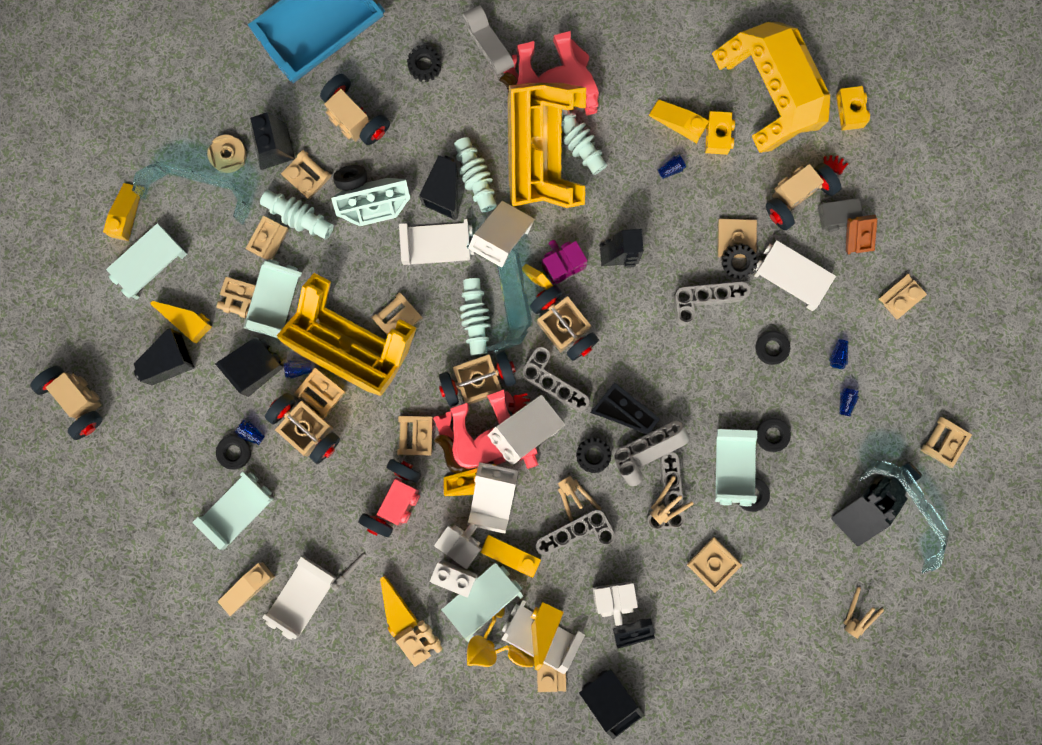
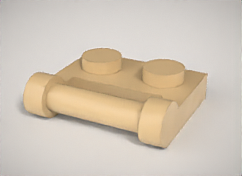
M302 150L281 175L310 200L331 178V174L328 171H324L308 156L309 154L305 150ZM302 162L320 177L318 181L300 166Z
M399 292L390 304L371 318L388 336L392 328L395 330L399 319L414 326L422 319V316ZM402 303L405 307L384 324L382 320Z
M314 368L296 390L294 396L304 400L320 413L319 416L325 419L346 392ZM308 387L327 402L325 407L306 393Z
M398 416L400 441L397 455L432 456L433 417ZM408 423H413L412 449H407Z
M939 417L938 425L926 445L922 446L921 451L949 468H953L972 434L949 420ZM945 428L949 429L938 451L934 450L933 447Z

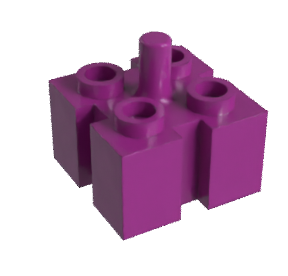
M551 240L548 243L552 251L544 255L542 268L553 286L586 269L587 259L577 241L573 243L569 241L563 244L561 249L555 240Z

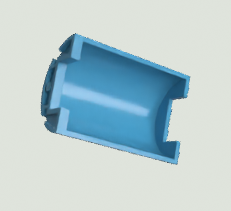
M280 0L249 23L248 26L279 69L294 84L381 19L385 10L379 2L376 4L373 0Z

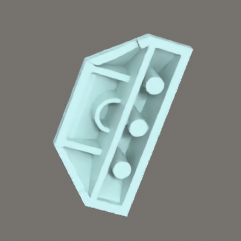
M384 178L367 182L354 190H343L332 196L331 199L336 216L342 217L358 226L396 218L409 201L410 194L406 179Z

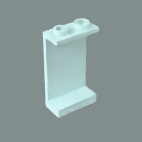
M157 223L106 270L111 274L108 276L111 281L116 285L119 283L122 286L121 291L126 297H132L137 300L140 297L136 293L177 256L183 259L187 253Z
M268 259V262L264 261L262 263L244 323V329L278 338L276 335L285 326L296 284L302 272L297 271L298 268L290 265L283 267L279 265V262Z
M717 430L715 502H720V505L740 503V506H752V503L755 504L757 496H755L756 430Z
M242 472L240 474L242 477L203 517H197L192 522L219 550L225 549L273 500L270 496L272 492L266 486L261 487L257 483L258 478L251 472L249 474Z
M495 563L474 581L468 598L459 594L441 609L468 643L479 628L517 595L520 599L523 597L520 592L522 587L516 580L512 582L508 578L510 573L503 565L499 567Z

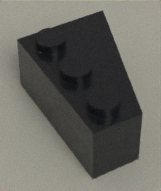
M642 229L621 230L613 235L612 241L607 239L606 244H599L601 266L624 265L626 268H631L639 264L644 252Z
M615 382L590 412L645 434H649L660 420L657 415Z

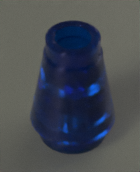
M674 155L657 171L661 178L664 179L683 172L686 164L680 155Z
M843 339L837 340L829 358L831 367L845 369L846 365H848V341Z
M288 360V362L284 363L285 378L290 377V379L311 373V362Z
M843 387V391L840 392L839 414L851 417V413L860 397L858 396L859 391Z
M243 420L235 431L239 434L238 437L258 446L265 438L250 421L247 422L246 420Z

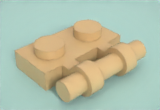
M225 277L220 295L227 298L225 302L218 301L217 308L222 309L225 313L230 314L232 312L239 314L242 318H246L256 285ZM234 300L243 302L242 306L233 305Z
M423 620L417 623V630L414 631L410 626L394 636L395 641L414 667L431 657L428 650L434 649L438 653L443 649L439 638L433 635L431 627L425 624ZM426 637L427 640L422 642L420 638Z

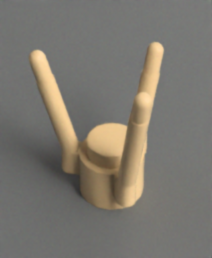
M569 476L558 483L560 487L558 491L562 497L570 522L573 521L566 495H571L580 509L583 508L575 494L577 489L597 510H601V507L579 485L576 479L573 480Z
M672 476L656 503L650 507L652 511L649 514L660 525L663 522L667 523L671 518L694 504L691 501L670 514L669 510L682 499V496L679 495L667 507L663 504L659 507L676 479L675 476Z
M860 587L856 589L847 618L843 622L847 625L844 630L857 639L884 612V609L881 608L870 618L875 611V608L872 607L861 621L856 618L851 620L861 590Z

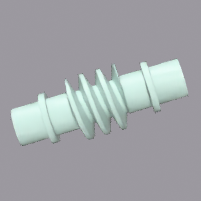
M562 109L561 127L565 133L564 144L568 145V150L573 151L572 155L574 157L581 156L583 166H588L593 175L598 174L607 167V164L601 156L602 151H597L595 148L596 142L591 143L595 136L590 135L587 137L586 135L590 132V129L582 130L586 123L578 124L575 119V113Z
M469 137L461 138L454 143L457 151L456 159L461 161L463 166L459 170V174L462 176L465 188L473 191V201L478 203L481 212L493 210L497 204L493 197L495 192L489 187L493 179L488 178L490 172L485 171L488 168L487 165H482L485 159L477 158L478 150L472 146Z
M266 190L261 197L260 204L270 209L271 214L281 215L283 224L289 225V227L295 228L299 232L307 229L310 235H318L323 239H328L331 235L334 225L324 220V216L320 214L316 216L314 214V207L308 210L309 205L305 203L302 206L301 200L296 202V198L293 196L287 200L283 194L279 193L277 195L270 190Z
M469 278L463 280L464 293H462V297L465 298V305L460 307V311L465 312L461 314V319L465 321L461 322V325L467 327L464 330H468L469 339L466 340V343L470 345V355L474 357L484 356L488 354L486 342L489 341V337H486L485 328L491 325L484 323L485 320L490 319V316H484L483 313L488 312L489 309L482 308L485 304L482 303L484 291H481L480 279Z

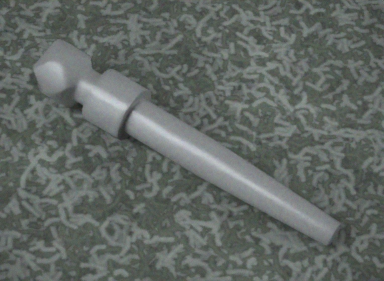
M364 553L342 576L340 575L336 579L337 582L331 585L334 591L340 588L339 585L346 581V578L366 556Z

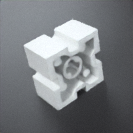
M470 523L465 531L456 525L453 527L448 526L434 545L465 569L469 568L482 549L479 547L480 542L471 537L477 528L473 523Z
M631 581L592 587L596 612L601 614L602 617L614 615L616 626L623 624L621 612L631 613L634 612L633 608H638L634 583Z

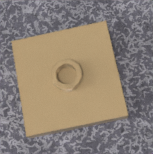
M719 219L717 257H722L724 250H727L729 245L733 246L734 243L748 245L756 253L757 220ZM737 254L733 258H746V256Z
M715 537L686 564L714 593L742 566Z

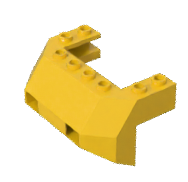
M766 22L740 32L712 53L719 70L725 67L733 69L749 56H752L781 115L779 119L752 135L759 153L772 151L801 132L818 131L829 122L830 93L798 28L781 22Z
M565 83L509 85L508 171L512 206L538 201H546L565 208L585 205V185L561 179L562 109L573 110V106L586 108V87Z
M313 273L302 286L297 312L276 336L282 343L299 355L367 392L382 396L393 381L409 352L416 327L399 319L395 330L393 328L390 330L386 340L325 308L331 281Z

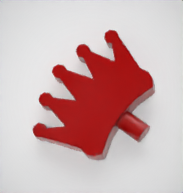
M832 155L829 156L828 161L827 157L824 156V164L828 165L838 175H841L848 163H845L843 166V158L838 163V156L835 157L834 161Z
M527 393L513 396L514 403H509V407H514L512 414L527 405L525 402L530 401V399L523 398L528 395Z

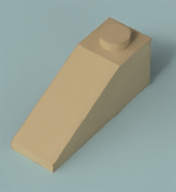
M263 562L258 563L218 603L229 616H232L274 579L275 576Z

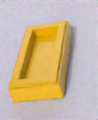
M528 264L522 267V271L535 284L546 290L553 287L542 272Z

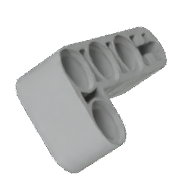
M481 5L464 12L463 16L468 31L474 37L473 41L494 72L499 75L514 67V62L509 52L490 27Z
M745 282L682 287L674 295L676 321L682 326L689 325L695 318L694 306L741 302L749 296L750 287ZM739 288L740 291H744L741 296L740 293H733L731 295V292H736ZM717 290H723L726 294L725 298H720L717 295ZM698 292H705L707 299L701 300L698 297ZM679 294H686L688 300L685 302L681 301L678 297ZM681 312H687L690 315V319L683 320Z
M544 347L535 349L523 368L524 379L577 412L585 411L589 406V398L579 390L544 370L550 360V353ZM539 352H543L547 358L545 361H538L536 355ZM530 368L535 369L537 372L533 378L526 375V371ZM544 379H551L553 385L550 388L544 387L542 384ZM562 388L568 389L569 396L562 398L559 395V390ZM573 393L576 394L574 397L575 399H584L585 407H577V402L575 400H572V403L568 402L571 399Z
M674 421L619 448L615 452L614 458L618 470L627 484L637 486L643 479L640 467L686 445L690 439L688 432L681 422Z
M674 452L660 457L662 491L668 484L666 481L667 476L673 475L676 477V483L670 487L663 498L664 506L667 507L670 504L668 497L671 494H675L677 497L679 495L682 496V499L669 510L670 514L684 506L679 458ZM669 455L670 459H674V462L671 463V469L675 468V471L665 473V469H669V464L665 463L664 460ZM684 511L678 514L680 521L676 525L672 524L669 520L667 523L663 522L661 525L653 526L650 514L646 518V523L649 528L657 530L678 528L684 524L685 514Z
M594 510L541 537L536 543V549L540 554L548 555L592 531L599 543L610 545L615 539V534L605 514L600 510ZM595 513L600 514L602 517L601 523L597 525L591 521V517ZM577 522H581L585 526V530L580 534L574 531V525ZM560 531L566 532L568 536L567 540L563 543L559 542L556 538ZM603 531H609L611 534V538L607 542H603L600 538V534ZM553 535V539L558 546L554 547L551 544L548 546V551L540 550L541 541L544 540L548 543L551 541L549 537Z

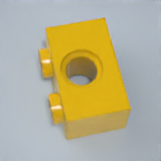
M863 86L840 89L836 94L841 131L864 128L868 121H870V112L866 109L867 94L863 91ZM850 106H855L857 111H853Z
M710 111L707 116L709 123L706 128L705 153L728 155L730 149H733L734 137H731V131H734L735 119H732V113ZM716 131H723L725 136L717 135Z

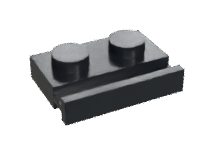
M651 618L639 619L635 623L622 624L613 628L617 649L655 639Z

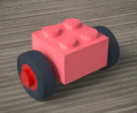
M393 459L389 460L386 468L394 472L397 477L391 485L377 515L370 516L362 513L358 521L361 525L368 528L367 531L371 534L390 537L393 528L381 518L396 525L408 522L412 514L409 510L411 506H416L420 495H418L420 490L402 482L401 479L418 482L421 474L411 469L413 465L403 460L401 463Z

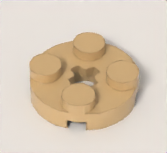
M221 135L212 141L213 143L208 148L207 155L211 165L219 172L232 173L245 165L246 149L239 139L231 135ZM225 150L232 152L229 158L222 156L225 154Z

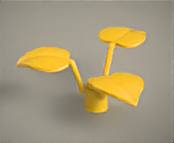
M502 608L492 617V622L484 637L476 635L470 639L467 648V665L493 666L497 660L496 654L509 650L508 657L516 665L522 667L534 666V657L509 644V646L506 645L495 650L494 643L486 640L496 622V617L502 618L505 615V608Z

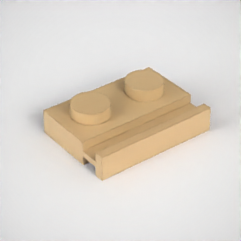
M263 216L246 250L263 259L273 260L289 229Z
M907 274L882 295L879 300L896 319H899L927 294Z
M543 663L539 671L537 670L538 692H566V672L562 674Z

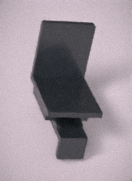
M907 462L898 468L890 479L878 472L861 497L833 515L832 521L856 546L862 545L891 526L908 499L905 496L906 492L915 481L922 477V474L911 462Z

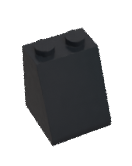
M269 112L250 118L252 137L260 170L295 159L288 126L285 122Z
M438 155L419 194L422 206L456 221L458 218L457 165L453 158L446 155L444 157Z
M171 328L167 329L134 363L136 379L151 386L194 369L182 334Z
M254 337L215 364L235 389L247 397L251 396L284 368L280 364L282 359L276 353L272 354L269 351L271 346L264 338L260 340L257 337Z
M610 669L602 671L594 682L586 683L579 694L605 732L612 739H615L645 715Z

